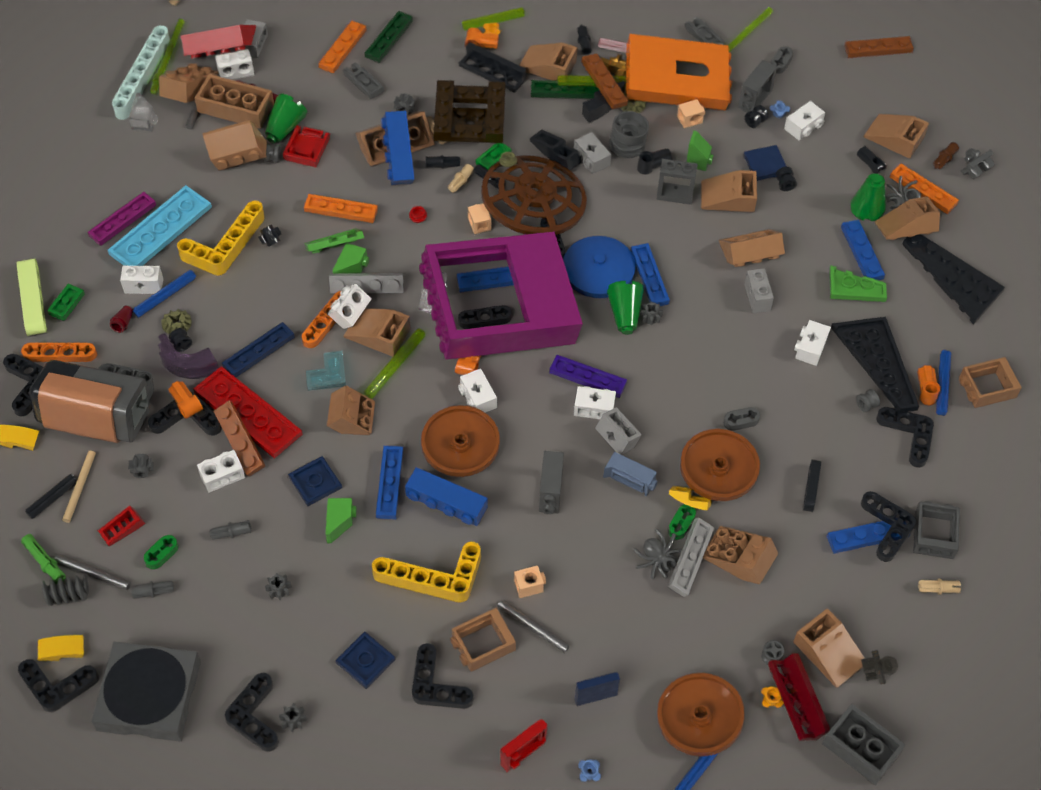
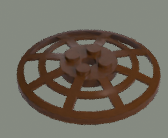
M516 156V165L509 167L504 173L493 172L502 166L500 162H497L485 174L481 188L484 206L495 220L513 231L526 235L555 232V235L573 228L583 217L587 202L584 187L570 170L555 161L538 156ZM523 161H534V162L544 163V164H547V165L538 164V163H524ZM528 167L543 168L541 173L531 172ZM521 168L523 174L519 177L510 175L512 171ZM553 168L562 171L563 173L568 175L573 181H567V179L561 173H559L557 170ZM552 172L562 181H553L548 174ZM489 177L500 178L498 184L499 194L489 197L487 187ZM504 181L515 182L514 189L505 191ZM557 187H566V198L557 194ZM571 187L579 188L582 201L580 208L571 202ZM515 195L522 202L521 207L515 204L509 197ZM503 199L510 208L517 212L514 220L502 214L493 203ZM554 200L562 203L561 206L554 210H551L549 207ZM529 206L535 208L542 207L544 212H535L527 209ZM567 207L576 213L570 220L556 225L553 217L562 213ZM524 215L534 218H546L549 227L528 226L521 224Z

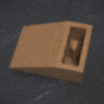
M565 43L531 45L519 66L526 68V73L552 81H566L577 61V47Z
M190 63L186 67H178L175 71H167L166 74L159 76V95L184 103L194 101L209 74L217 76L218 71L211 70L210 67H199L195 63Z
M879 114L865 133L864 138L910 159L924 139L929 123L915 116Z
M738 170L701 180V209L755 211L757 202L756 171Z
M928 197L914 198L876 220L875 224L884 237L889 240H895L900 237H913L919 234H931L939 231L940 211Z
M365 308L355 324L347 329L344 338L394 357L411 329L410 316L390 309Z
M720 526L708 544L703 559L741 580L760 585L777 557L778 551L772 538Z
M828 608L796 633L793 643L836 688L867 665V661L844 625Z

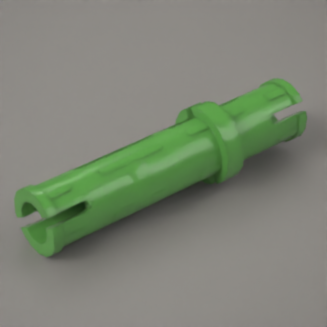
M32 534L25 535L21 539V543L40 564L41 570L47 573L55 584H58L59 578L64 581L66 575L57 566V561L46 553Z

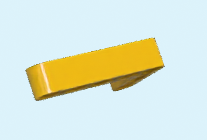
M256 200L249 202L214 249L191 239H181L177 243L180 259L214 275H223L264 221L262 203Z
M472 541L464 544L454 575L379 557L372 562L373 577L377 582L462 603L468 600L481 561V548L478 543ZM468 553H475L476 555H474V556H469V555H467V554H468ZM380 568L386 569L382 572L377 571ZM468 570L470 573L464 574L462 571ZM399 573L406 574L402 577L397 576ZM419 578H424V579H425V580L422 581V582L416 581V580L419 579ZM438 583L445 584L442 587L436 586ZM458 588H463V589H465V590L462 591V592L456 591V589H458Z

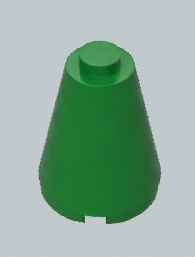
M279 94L276 97L265 131L266 139L269 142L280 143L306 117L308 111L299 101L295 103L292 101L293 97L286 94Z
M870 174L852 198L851 212L860 220L871 219L870 221H876L883 217L886 210L885 179L880 174Z
M626 281L614 282L607 289V295L618 331L625 335L632 334L637 329L644 289L643 285L636 281H632V284H626Z

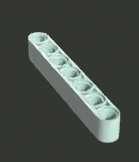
M160 25L153 29L115 95L112 106L117 119L124 120L131 115L167 51L171 41L166 26Z

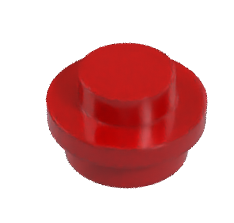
M415 206L409 212V218L415 223H421L426 220L427 212L422 206Z

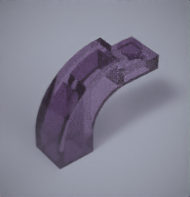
M165 333L158 336L161 362L172 374L186 379H200L210 376L218 369L217 361L209 347L194 354H183L173 348Z

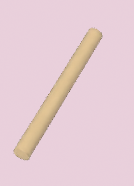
M88 451L62 519L66 523H70L96 455L94 451Z

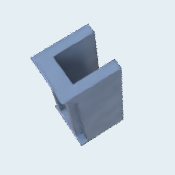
M616 452L613 453L604 468L603 478L611 477L641 493L644 492L645 496L648 495L650 490L654 491L658 483L656 471Z

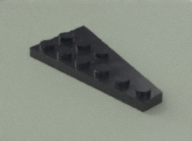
M922 234L906 237L902 245L915 259L924 265L923 268L926 272H930L933 275V280L950 299L956 301L959 309L970 317L973 325L1005 289L1003 285Z
M886 317L832 323L831 329L899 413L918 411V401Z

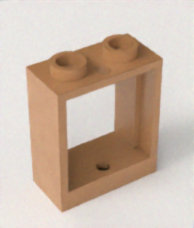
M1006 357L963 367L959 376V382L961 386H964L968 400L972 402L974 408L1017 398L1022 388ZM996 373L1004 389L981 395L972 378Z
M497 608L452 628V637L450 638L454 649H459L461 653L459 657L463 666H468L471 672L516 651V641ZM492 624L503 645L472 659L461 638Z

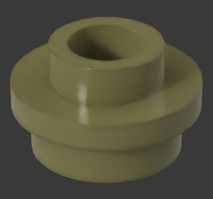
M504 152L501 154L499 162L502 166L509 168L517 163V158L512 152Z

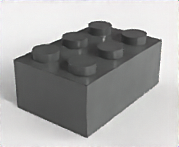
M853 704L848 707L827 733L822 743L874 785H877L906 745Z

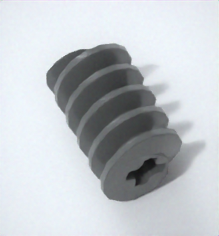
M84 574L82 581L76 575L74 582H72L70 577H67L66 583H63L62 579L59 578L57 585H55L53 579L50 580L49 586L43 581L42 591L47 605L53 606L54 601L59 605L62 603V600L65 603H70L71 598L74 602H78L79 596L83 601L86 600L89 593L87 575Z

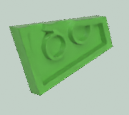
M354 228L306 242L305 246L309 252L317 253L323 251L322 248H334L342 243L357 241L364 238L362 230Z
M830 265V299L886 302L887 290L885 282L866 276L852 275L853 272L846 270V272L837 270V267Z

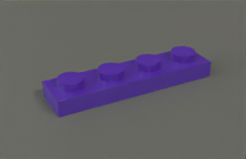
M556 355L549 369L550 374L594 389L615 391V397L617 398L621 397L627 384V379L560 355Z

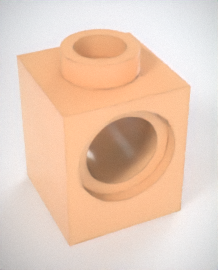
M698 100L679 104L677 117L683 128L703 123L705 109Z
M484 203L468 207V220L473 233L478 234L490 231L491 217Z
M538 565L514 571V582L519 598L543 592L546 578L544 572H540ZM531 579V580H534L535 582H534V583H528V582H526V581Z

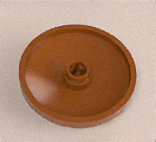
M452 406L440 410L427 421L422 431L421 445L424 457L437 471L449 476L465 477L477 474L491 465L499 451L500 436L495 422L485 412L470 406Z
M710 429L696 434L687 442L682 451L680 469L687 485L700 496L715 501H730L742 497L753 488L759 475L760 461L754 446L740 434L725 429Z
M692 673L676 679L664 690L658 703V724L663 736L677 750L689 755L710 756L720 753L729 748L738 739L743 729L744 705L739 693L729 682L713 674Z

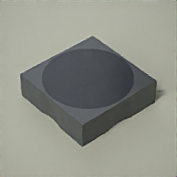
M113 641L91 720L96 731L123 735L140 734L150 738L181 742L188 716L190 696L195 688L201 663L197 651Z

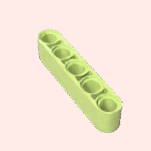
M33 258L17 261L27 336L47 333L37 260Z

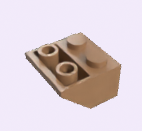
M347 385L331 393L327 426L341 434L370 435L372 433L375 401Z

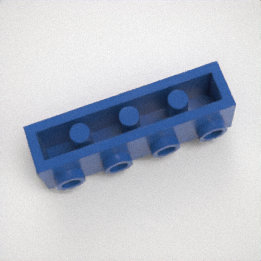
M385 112L383 118H381V127L385 129L383 144L387 146V152H385V161L389 163L387 178L391 180V185L412 184L414 181V170L407 112Z
M417 467L405 485L406 496L409 499L420 501L431 509L436 508L443 511L447 516L457 517L468 525L478 526L488 508L487 497Z

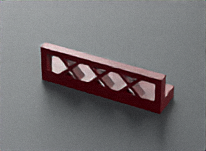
M792 653L784 660H771L767 663L799 741L818 740L827 734L831 729L799 654ZM777 667H781L784 676L779 672ZM786 687L790 689L791 694L787 692ZM794 706L798 708L799 713L795 711ZM801 725H803L806 728L808 734L804 733V730Z

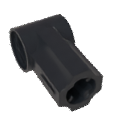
M665 148L653 153L649 151L641 152L637 166L638 172L645 175L650 174L653 168L661 166L662 159L673 160L670 150Z

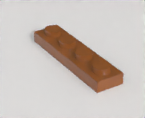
M910 36L845 41L844 45L848 58L912 53L914 49Z
M595 53L582 57V64L611 109L627 106L628 99L599 55Z
M228 401L214 410L246 475L250 477L264 468L265 464L233 402Z

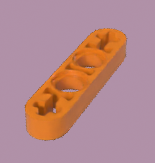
M341 291L334 294L303 332L302 342L305 347H316L335 325L336 322L327 312L331 310V304L339 299ZM319 323L326 324V327L322 329H319L316 326Z
M27 343L21 349L23 357L32 362H49L50 360L91 362L97 357L96 348L92 343ZM47 350H55L52 355H45ZM66 350H74L71 355H64Z

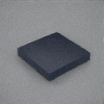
M777 145L744 151L743 156L750 171L757 172V181L776 177L775 174L778 169L787 167Z
M323 456L288 474L290 481L307 506L342 489V484Z
M364 631L335 661L337 665L367 689L396 659L392 653Z
M618 672L577 682L575 691L576 706L617 696L620 683Z

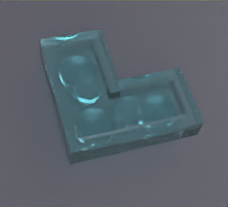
M342 351L323 353L325 369L306 371L308 391L346 386Z

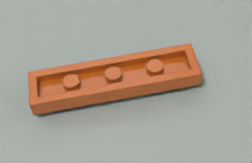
M351 20L321 59L319 68L334 74L366 32V26Z
M902 163L890 174V178L897 183L899 177L902 176V186L904 187L909 182L916 180L917 183L907 189L918 190L921 197H928L938 209L947 215L959 202V199Z
M308 194L304 205V212L374 223L378 211V205Z

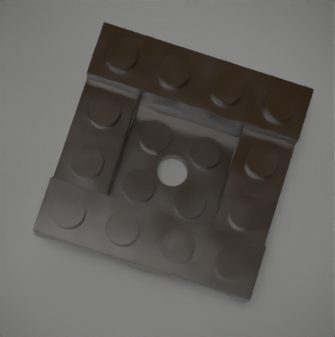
M437 80L433 130L434 141L503 143L506 82H488V86L454 85L452 80ZM454 103L487 104V108H456Z

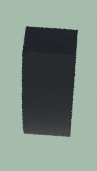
M625 81L617 83L622 92L625 93ZM600 90L594 92L593 99L583 102L582 115L588 123L599 119L612 110Z
M540 130L530 138V142L547 158L563 165L568 170L581 163L579 151L567 146L566 141L558 136Z

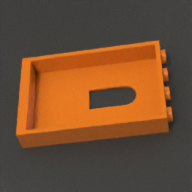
M630 34L626 44V98L629 100L673 105L698 100L704 108L726 111L728 104H731L732 94H730L732 80H729L731 75L729 45ZM676 61L704 64L709 69V73L706 76L676 74Z

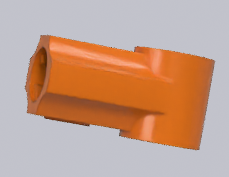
M470 28L467 30L465 46L471 42L479 47L497 49L499 34L481 33L477 28Z
M481 356L459 358L455 373L465 375L478 370Z
M924 365L918 368L917 371L921 392L919 399L923 404L930 406L936 403L940 386L937 383L935 368H932L931 365Z
M183 381L172 383L168 389L169 393L176 401L185 419L203 410L197 396L192 395Z

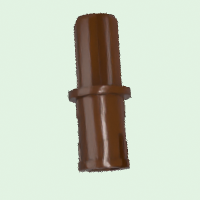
M951 142L945 150L939 153L938 158L933 162L935 169H942L947 162L952 160V156L959 150L957 143Z

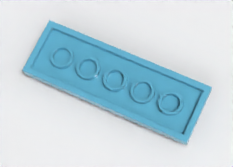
M185 185L107 250L108 254L124 266H143L211 209V202Z

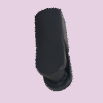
M866 146L858 150L857 156L869 166L873 173L878 174L880 170L886 169V163Z

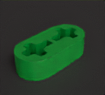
M686 504L679 507L669 525L668 533L670 537H672L673 533L676 535L675 540L685 537L696 516L694 507ZM689 512L690 515L683 519V514ZM679 524L682 525L681 530H679L678 532L674 531V529H676L679 526Z
M165 535L146 551L143 558L149 569L155 570L160 568L177 552L178 543L176 538L172 535ZM166 543H168V544H171V543H172V547H169V546L165 547V544H166ZM151 557H153V558H156V557H157V561H154V560L150 561V558H151Z

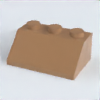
M251 120L203 133L210 160L219 171L266 158L267 141Z
M771 229L719 240L727 262L734 265V267L744 266L745 262L750 261L751 263H759L764 258L777 259L779 255L785 254L782 232Z

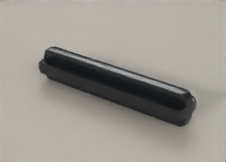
M72 474L66 476L25 510L26 514L31 519L35 518L72 488L77 482L76 477Z

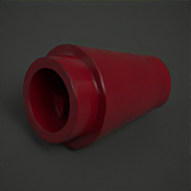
M123 306L110 319L111 329L118 333L127 330L133 309L129 306Z

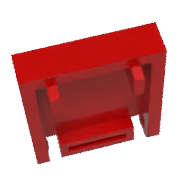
M297 125L283 152V160L317 167L330 139V133L326 132L324 135V132L321 130L304 127L301 134V126Z
M543 719L535 722L500 749V764L506 772L511 769L515 770L520 766L521 761L546 743L547 723Z

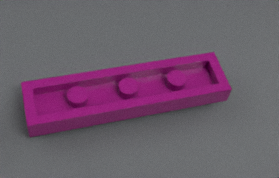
M142 192L88 231L89 237L102 246L156 206L155 200L145 192Z

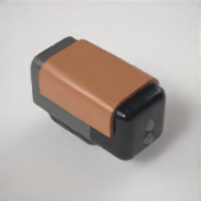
M50 360L45 364L31 385L29 394L34 417L45 428L119 443L120 441L131 443L149 414V399L154 393L152 374L145 370L111 363L102 364L96 369L58 360Z

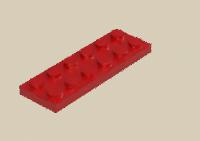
M222 366L193 388L194 394L214 410L228 401L233 402L252 441L274 459L303 435L300 428Z

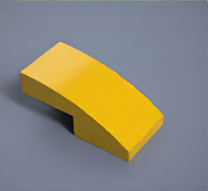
M0 425V445L8 448H13L14 445L33 451L39 431L14 425Z
M673 486L669 490V495L688 506L702 510H708L711 507V499L692 496L693 490L689 487Z
M83 635L55 636L38 639L37 641L38 661H59L61 657L82 658L84 655Z

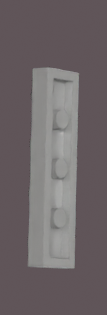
M403 273L329 274L330 293H336L345 286L357 284L365 293L404 292Z
M699 517L693 521L668 584L669 588L683 597L687 596L690 592L714 530L713 526Z

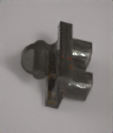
M878 650L871 651L873 657L861 659L867 681L878 679L880 684H885L884 674H894L898 669V663L894 657L885 656L880 659Z

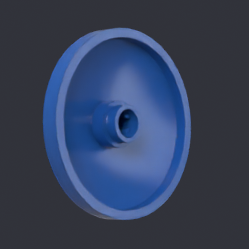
M591 236L583 238L569 247L563 259L571 287L578 293L588 297L608 298L607 289L610 284L618 281H626V284H631L634 279L636 264L633 254L623 243L610 237Z

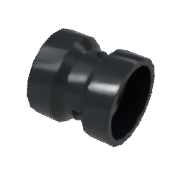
M758 105L753 108V111L746 113L744 119L749 127L756 128L760 125V122L766 121L769 115L762 105Z
M782 167L776 171L775 175L782 191H790L797 186L791 167Z

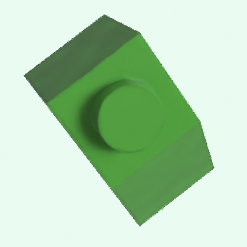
M697 131L692 133L686 162L697 163V169L706 171L708 164H712L714 157L711 154L712 146Z
M346 243L332 270L333 274L361 273L369 262L367 249Z
M328 498L326 518L327 543L335 541L352 526L353 518L357 516V507L353 506L352 498Z

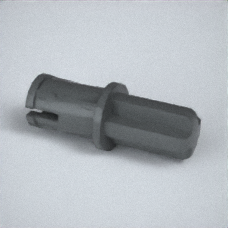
M249 520L233 524L229 522L227 526L212 528L210 536L213 540L229 536L234 538V536L251 533V524Z
M150 581L148 584L131 586L133 599L152 596L153 598L157 594L174 591L173 581L159 583Z

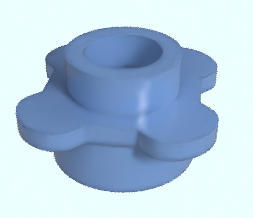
M779 100L775 105L770 106V111H772L775 117L782 118L786 115V112L790 111V107Z
M582 760L579 762L578 767L581 769L579 779L582 782L600 780L599 761Z

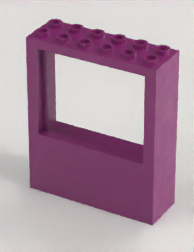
M555 232L425 245V250L421 254L422 263L419 264V271L424 276L423 286L428 291L427 302L432 307L431 317L436 322L435 332L436 336L440 337V352L444 353L445 360L576 343L583 323ZM507 260L525 322L457 330L440 267Z

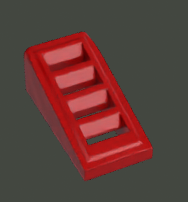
M129 505L100 528L98 532L107 545L111 546L142 527L145 522L138 512ZM124 521H125L126 524H127V526H125V527H124V525L122 524V522H124ZM115 526L120 528L119 532L114 528ZM111 530L114 536L110 537L107 531Z

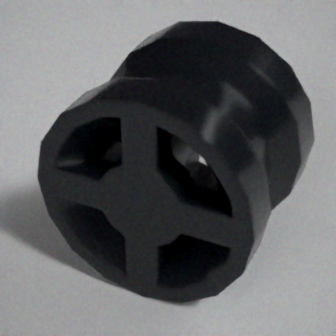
M184 328L173 330L168 337L170 342L174 344L173 346L177 352L185 351L192 345V340L187 336Z

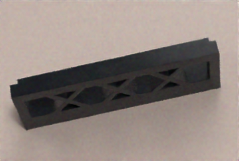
M471 42L466 45V55L459 62L460 67L491 82H506L505 88L514 93L526 81V68ZM470 59L474 61L475 64L469 65L466 62ZM486 67L489 71H482L480 68ZM494 74H501L503 77L496 78ZM514 80L517 83L515 84V86L509 84L508 81Z

